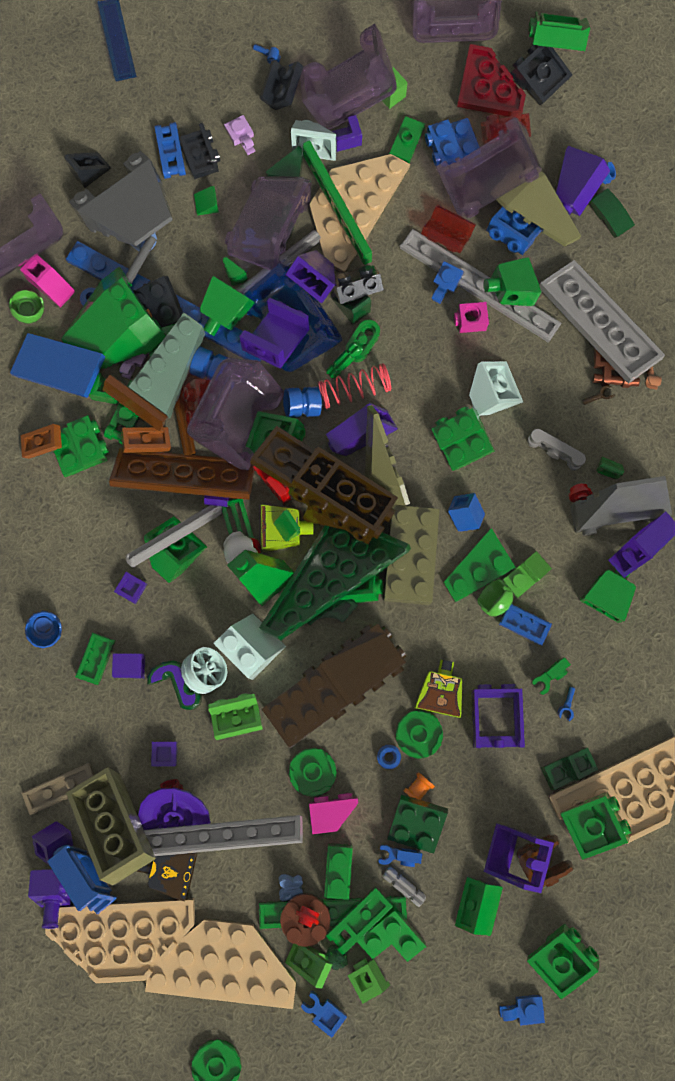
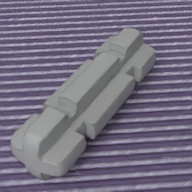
M392 867L386 869L383 878L389 883L392 882L398 891L408 899L411 898V901L420 907L426 899L425 894L420 890L417 891L413 884L401 874L399 876L398 872Z

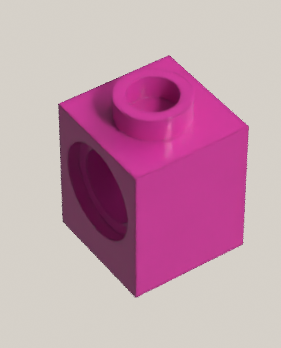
M487 302L459 304L457 312L454 313V324L459 326V333L487 330L489 325ZM472 315L476 320L469 321L465 316Z

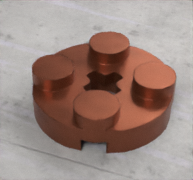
M310 893L295 895L286 903L281 913L282 931L287 940L292 944L303 947L317 944L325 938L330 926V913L327 905L317 896ZM301 906H304L319 913L318 925L313 924L310 928L299 923V917L295 915L296 911H299Z

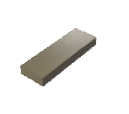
M87 763L21 792L29 815L68 799L66 792L95 775L91 764Z

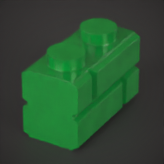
M328 843L325 898L349 899L352 845Z

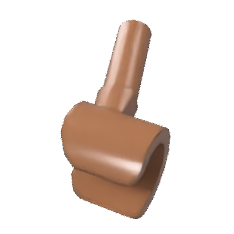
M652 366L648 369L645 384L647 388L657 390L658 386L661 385L662 378L654 375Z

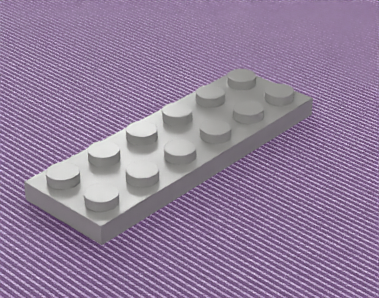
M575 260L540 283L541 291L628 384L664 358L665 354Z

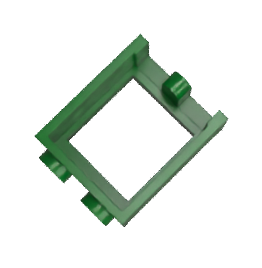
M535 11L534 18H530L528 32L529 37H532L533 45L585 51L590 25L587 18L580 20L578 17L541 13L539 16L538 12Z

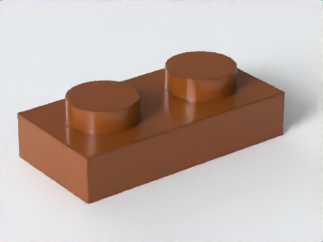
M51 424L20 435L23 458L30 459L62 448L60 425Z
M154 427L122 428L121 430L124 453L169 452L171 449L168 427H162L160 431Z

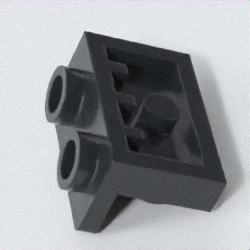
M276 60L271 61L260 99L274 110L292 105L304 66L297 61L283 67Z

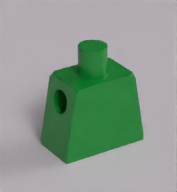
M529 257L497 265L492 277L484 279L483 282L484 291L486 293L495 292L498 302L502 305L534 306L542 293Z
M213 276L200 307V312L209 317L203 327L204 331L215 336L221 325L232 330L255 302Z
M605 570L585 592L580 601L615 622L621 623L627 617L636 585L627 580L629 575L624 578L617 570L615 572Z

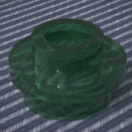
M330 945L325 954V959L333 964L331 967L333 970L343 969L348 965L347 953L342 955L337 950L338 946Z

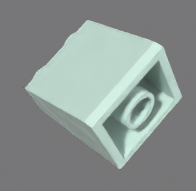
M254 614L230 626L214 642L216 647L251 680L286 647L279 639L263 632L259 628L262 622Z

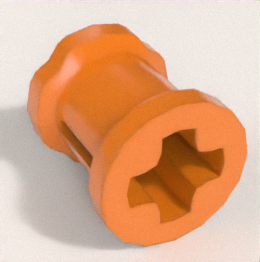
M418 772L416 780L409 788H405L403 791L409 797L421 800L429 789H434L435 786Z

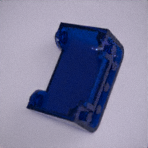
M279 263L243 295L255 302L247 314L249 316L254 315L260 318L261 321L269 313L267 304L269 298L281 301L295 310H301L308 315L310 330L281 367L285 371L293 372L337 346L343 339L321 303L286 275L290 269L289 266Z

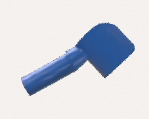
M256 44L254 45V50L268 56L267 62L269 64L273 60H276L278 63L280 62L281 57L276 47H272L269 50Z
M569 687L564 706H561L558 710L559 718H561L564 710H569L568 721H571L574 716L573 711L570 709L575 692L573 687Z

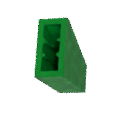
M246 549L227 564L229 569L261 606L280 592L295 573L281 559Z

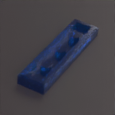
M104 0L98 2L116 82L137 77L120 1Z

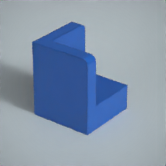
M475 493L454 496L448 509L457 530L460 532L479 529L485 516Z

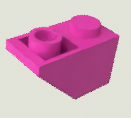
M36 253L20 269L32 285L60 308L75 293V290Z
M352 793L338 794V799L329 800L328 796L314 797V802L309 803L312 834L336 832L357 806L358 797H353Z

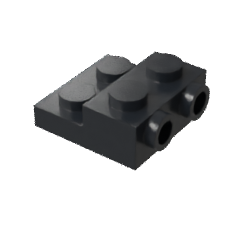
M532 45L527 50L529 55L525 59L521 56L512 64L514 69L510 74L522 90L527 88L537 103L542 105L573 74L553 47Z
M362 265L353 271L335 274L336 284L332 289L340 304L384 290L381 275L374 265Z

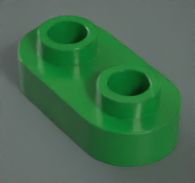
M362 321L348 341L346 350H348V346L352 342H358L363 347V351L359 356H355L353 362L357 363L365 360L379 339L380 327L375 321ZM370 330L373 334L371 336H366L364 333L365 331Z

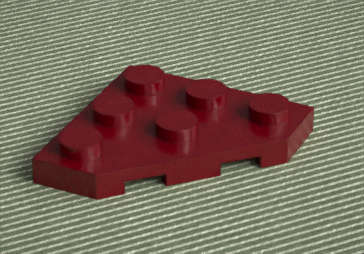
M470 44L457 107L521 119L526 97L525 92L522 88L519 89L513 81V76L504 64L501 65L492 48Z

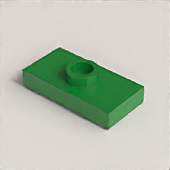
M405 116L389 154L410 164L424 131L425 123Z
M92 632L75 677L99 685L116 640Z

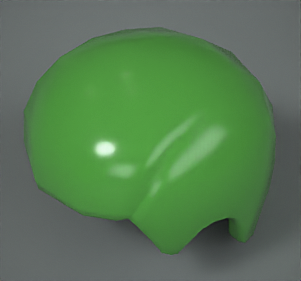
M25 289L17 291L9 300L10 312L19 322L26 324L34 323L44 313L43 298L34 291Z
M497 579L484 588L480 593L477 603L487 615L499 616L510 608L513 602V592L506 583Z

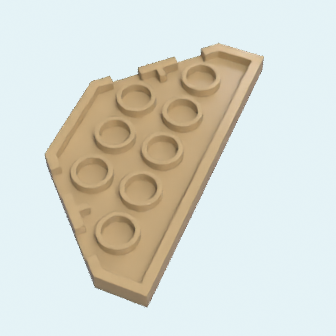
M392 154L333 168L329 172L333 183L365 240L410 168L409 163ZM320 187L309 204L316 231L321 237L319 243L323 256L334 264V269L339 272H346L356 257L357 252Z
M675 736L549 795L548 798L558 819L563 820L560 814L562 811L608 791L610 797L615 796L618 800L621 810L617 812L621 820L626 819L630 825L632 833L629 834L630 839L628 843L669 824L675 801Z
M188 898L185 902L171 899L111 903L99 914H96L94 910L90 911L87 906L81 911H78L74 905L62 906L59 908V927L56 929H45V934L52 941L54 940L77 966L80 965L95 983L146 981L195 925L194 898Z
M204 919L177 942L175 948L163 961L157 958L148 966V969L150 968L153 973L146 980L145 992L293 1009L296 980L260 935L254 924Z

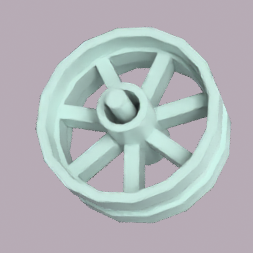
M202 647L184 659L181 667L182 677L185 684L191 690L200 694H206L220 687L225 682L227 665L217 651L212 648ZM194 656L197 657L198 663L193 661Z

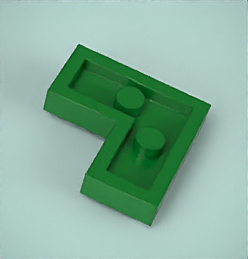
M395 907L391 908L357 941L372 959L391 944L407 962L426 948V942Z

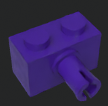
M52 869L32 870L30 872L28 897L41 908H44L42 928L56 929L59 927V908L71 906V899Z

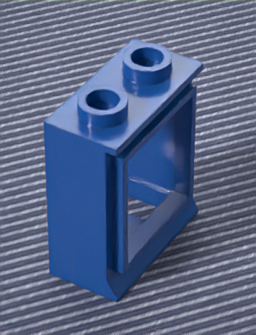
M70 845L58 848L53 853L54 856L47 862L78 911L87 906L90 911L94 910L96 914H99L117 899V896L110 894L112 890L109 885L99 879L93 861L87 855V850Z

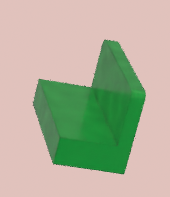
M467 877L455 926L475 935L490 936L503 887Z

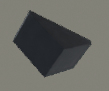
M98 152L66 154L64 157L71 173L84 188L111 169Z

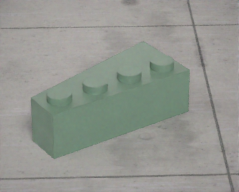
M183 313L129 385L131 390L166 414L169 419L172 416L173 408L179 399L180 391L190 372L193 356L205 336L203 326Z

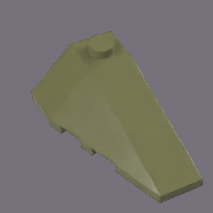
M531 160L515 167L492 191L491 195L507 211L511 213L516 211L525 217L523 221L528 224L533 222L540 226L542 233L564 247L580 239L581 235L548 178Z
M369 405L367 406L365 476L397 496L398 499L394 505L406 506L410 504L402 477L399 476L395 466H392L396 461L389 446H385L388 443V439L381 419L375 408Z

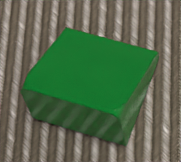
M210 186L194 194L197 216L219 213L215 186Z
M227 257L223 258L224 268L231 286L248 281L247 274L242 268Z
M601 457L596 471L616 480L623 475L624 468L622 464Z
M286 509L275 520L274 526L284 541L287 542L300 534V527L289 510L287 511Z

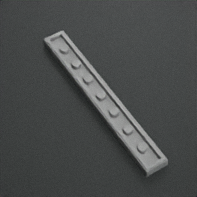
M414 229L410 231L400 245V249L436 272L439 271L444 261L463 270L464 274L458 286L483 302H487L488 305L548 343L562 324L536 306L500 304L495 292L486 293L484 291V279L490 277Z
M300 815L144 830L155 856L303 843V820Z

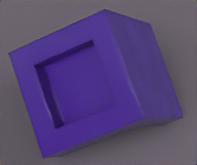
M356 115L348 117V127L332 131L336 134L337 152L362 145V132Z
M113 654L112 677L145 679V655Z
M59 822L50 824L32 836L35 855L48 865L47 861L54 856L53 853L58 848L65 845L73 846L71 831Z

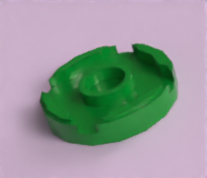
M422 710L411 711L404 715L397 724L395 732L396 741L400 749L410 757L417 759L429 757L436 753L442 744V726L439 720L429 712Z
M318 748L304 749L296 754L289 768L290 782L293 787L303 795L310 797L320 796L330 790L337 774L332 757L324 750Z
M220 1039L209 1040L201 1045L194 1054L192 1061V1077L194 1081H238L242 1064L237 1049L228 1041Z

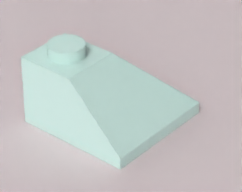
M296 120L291 128L292 151L298 146L302 147L303 143L310 140L320 159L336 161V134L310 120Z
M506 361L478 363L469 396L472 401V407L477 410L479 416L490 415L523 402Z

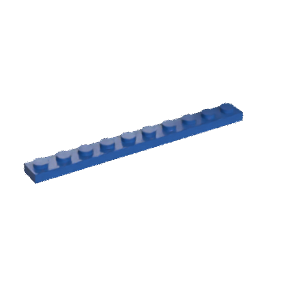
M79 241L76 242L66 258L68 263L99 280L105 278L117 267H120L125 275L129 270ZM137 274L132 282L131 289L134 291L142 287L143 284H147L150 280ZM176 295L183 313L204 327L209 317L200 312V307ZM221 325L215 336L205 331L204 337L256 366L261 362V359L242 350L239 337L243 332L236 327L229 330Z

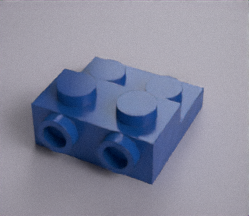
M468 118L450 123L448 119L428 126L427 133H425V141L428 147H432L434 165L439 166L441 172L482 160L483 155Z
M502 207L492 217L486 231L489 232L493 240H500L505 243L511 252H518L523 255L533 244L542 228L533 222L530 224L523 221L524 216L516 211L511 213Z

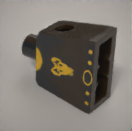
M198 852L155 856V860L143 866L137 872L150 874L149 888L185 902L188 898Z

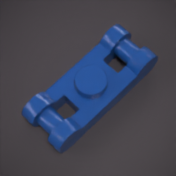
M176 122L164 127L156 125L155 132L164 178H171V175L176 174L180 176L186 175ZM177 161V165L169 166L168 162Z

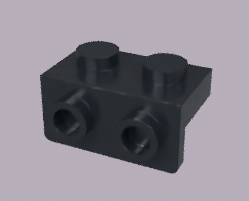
M203 122L199 123V131L179 137L194 180L219 172L217 163L221 162L217 149H212L211 143L214 142L209 129L205 130Z

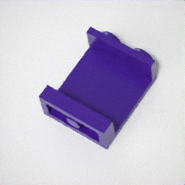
M269 298L267 300L269 313L253 333L244 330L239 337L243 351L281 369L310 330L308 315L301 310H295L281 301Z

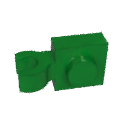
M565 657L560 658L544 671L542 675L534 678L531 684L535 685L539 681L542 682L544 688L539 694L544 695L550 689V681L553 679L558 681L568 673L566 668L571 664Z

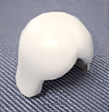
M240 531L231 533L223 544L224 557L227 563L231 562L245 549L258 553L253 547V541L249 537L244 536Z

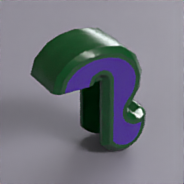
M175 660L157 664L151 669L147 676V685H153L171 678L180 708L195 710L201 705L202 694L191 690L185 684L181 672L182 663Z

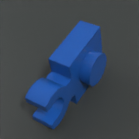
M310 991L309 996L314 999L315 1003L309 1006L302 1002L301 1008L306 1013H314L315 1016L312 1018V1022L332 1038L347 1018V1014L328 998L322 1004L318 994Z

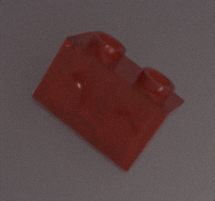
M437 205L431 218L424 225L421 234L426 236L428 240L438 242L446 246L448 250L461 254L468 244L476 224Z

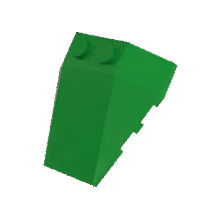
M117 267L100 281L61 338L63 343L102 353L105 359L100 370L111 367L112 364L121 361L131 360L132 357L151 353L167 336L159 323L148 314L131 289V282L120 267Z

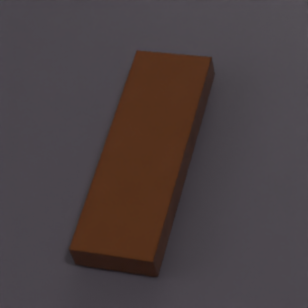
M112 375L108 376L105 380L103 391L160 431L166 422L167 415Z

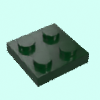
M401 794L387 840L434 854L448 815V808Z

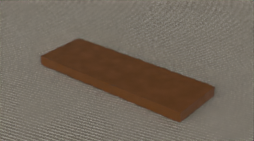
M119 448L109 483L111 487L249 500L255 470L250 460L165 452L124 453L123 448Z

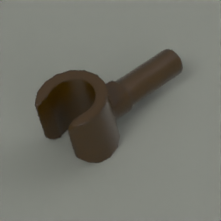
M612 386L602 387L599 393L583 399V404L586 405L602 398H614L615 394L609 397L605 396V390Z

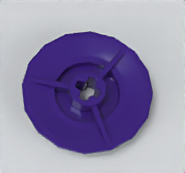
M161 788L149 793L141 802L138 813L144 830L211 824L209 811L201 799L189 791L178 788Z

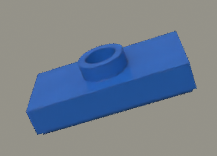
M511 604L510 608L503 613L498 625L541 646L552 624Z

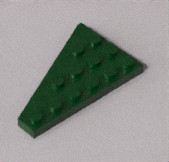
M325 525L259 628L280 641L408 553L411 549L410 545L383 532L378 539L373 537L369 544L355 539L351 533L344 529Z

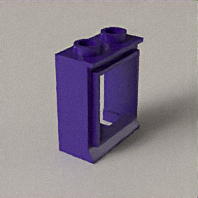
M665 511L636 533L608 561L625 578L652 559L675 536V521Z
M492 684L477 685V689L471 690L473 747L525 748L522 689H516L515 684H501V689H492ZM478 698H513L515 736H479Z
M496 823L484 872L521 889L542 893L554 843L516 828ZM518 837L540 845L537 859L528 858L526 861V866L534 870L531 882L509 872Z

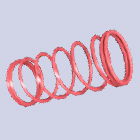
M380 364L379 370L376 366H372L371 381L365 370H360L359 382L361 389L355 376L349 372L347 378L349 392L351 375L357 385L361 398L364 399L361 372L363 371L375 396L374 384L372 386L374 381L373 368L378 372L385 392L391 391L390 377L385 364ZM337 376V377H336V391H337V393H338V391H339V389H338V378H339V379L341 380V382H342L344 388H345V391H346V393H347V396H348V398H349V401L352 402V395H351V393H350V395H349V392H348V390H347V387H346V385H345L343 379H342L340 376ZM325 379L324 382L322 380L319 381V390L323 398V404L325 408H330L329 398L326 389V381L331 387L337 404L340 406L341 403L339 394L337 398V395L330 381L328 379Z

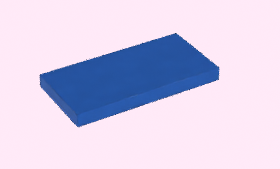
M27 333L10 374L24 380L88 398L105 356L102 353Z

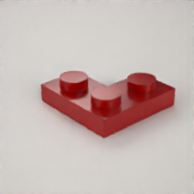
M253 466L255 472L283 505L287 504L291 500L288 493L289 488L256 466Z

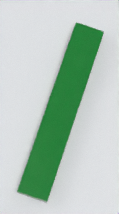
M311 141L303 143V157L364 265L372 262V251Z
M406 896L386 897L393 907L407 920ZM349 898L347 900L321 899L329 909L330 926L336 925L363 898ZM289 901L259 902L260 929L281 928V913Z

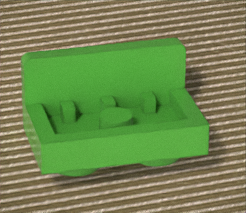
M241 694L237 698L229 700L220 699L212 704H208L216 740L263 729L255 694Z

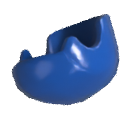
M40 611L33 613L26 622L25 636L35 647H51L61 637V621L52 612Z

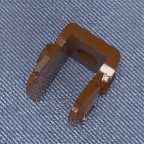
M548 834L542 837V839L554 843L553 849L560 843L558 836L555 834L551 836ZM527 843L517 850L519 863L530 882L533 870L526 866V861L528 858L538 855L540 845L536 843L533 845ZM566 860L548 869L543 887L555 885L559 882L560 878L573 871L574 866L572 862Z

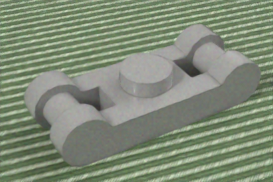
M535 429L528 437L529 446L533 448L539 446L545 449L550 457L566 461L571 470H577L585 463L586 457L582 452L541 429Z

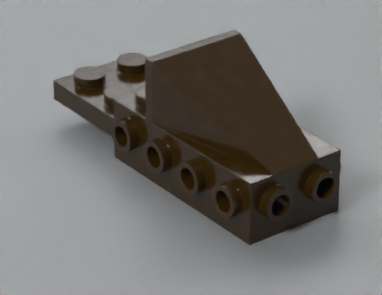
M278 426L274 428L251 457L250 463L290 488L288 493L296 501L303 502L308 506L303 517L307 522L344 529L351 533L355 539L369 544L373 537L378 539L385 527L382 526L384 520L389 522L396 512L393 506L398 499L397 496L319 446L314 450Z
M370 623L360 631L361 636L354 641L351 637L340 645L341 651L337 654H334L333 651L321 659L322 663L319 664L318 668L315 669L314 666L308 668L302 673L304 678L262 708V711L289 749L333 717L335 721L347 713L344 708L352 703L356 706L366 699L364 693L372 689L375 692L385 685L383 679L391 674L394 678L405 670L402 665L406 663L404 660L406 654L399 645L396 647L390 641L392 635L385 626L380 627L379 624H376L373 627Z

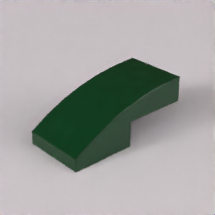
M608 188L590 200L595 214L600 220L603 219L614 238L619 237L635 226L624 206Z
M586 747L541 767V770L550 790H556L573 780H579L597 771L598 768L589 748Z

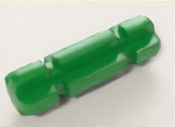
M352 342L348 346V350H345L333 362L334 364H331L326 369L329 377L333 379L339 376L341 370L344 371L355 360V356L361 354L363 347L358 342Z

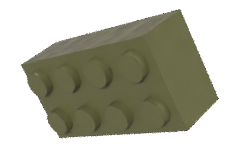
M394 505L393 508L396 512L390 520L389 535L408 543L411 549L386 567L384 601L431 605L433 600L440 509Z
M107 767L66 792L101 881L114 885L156 859L120 774Z

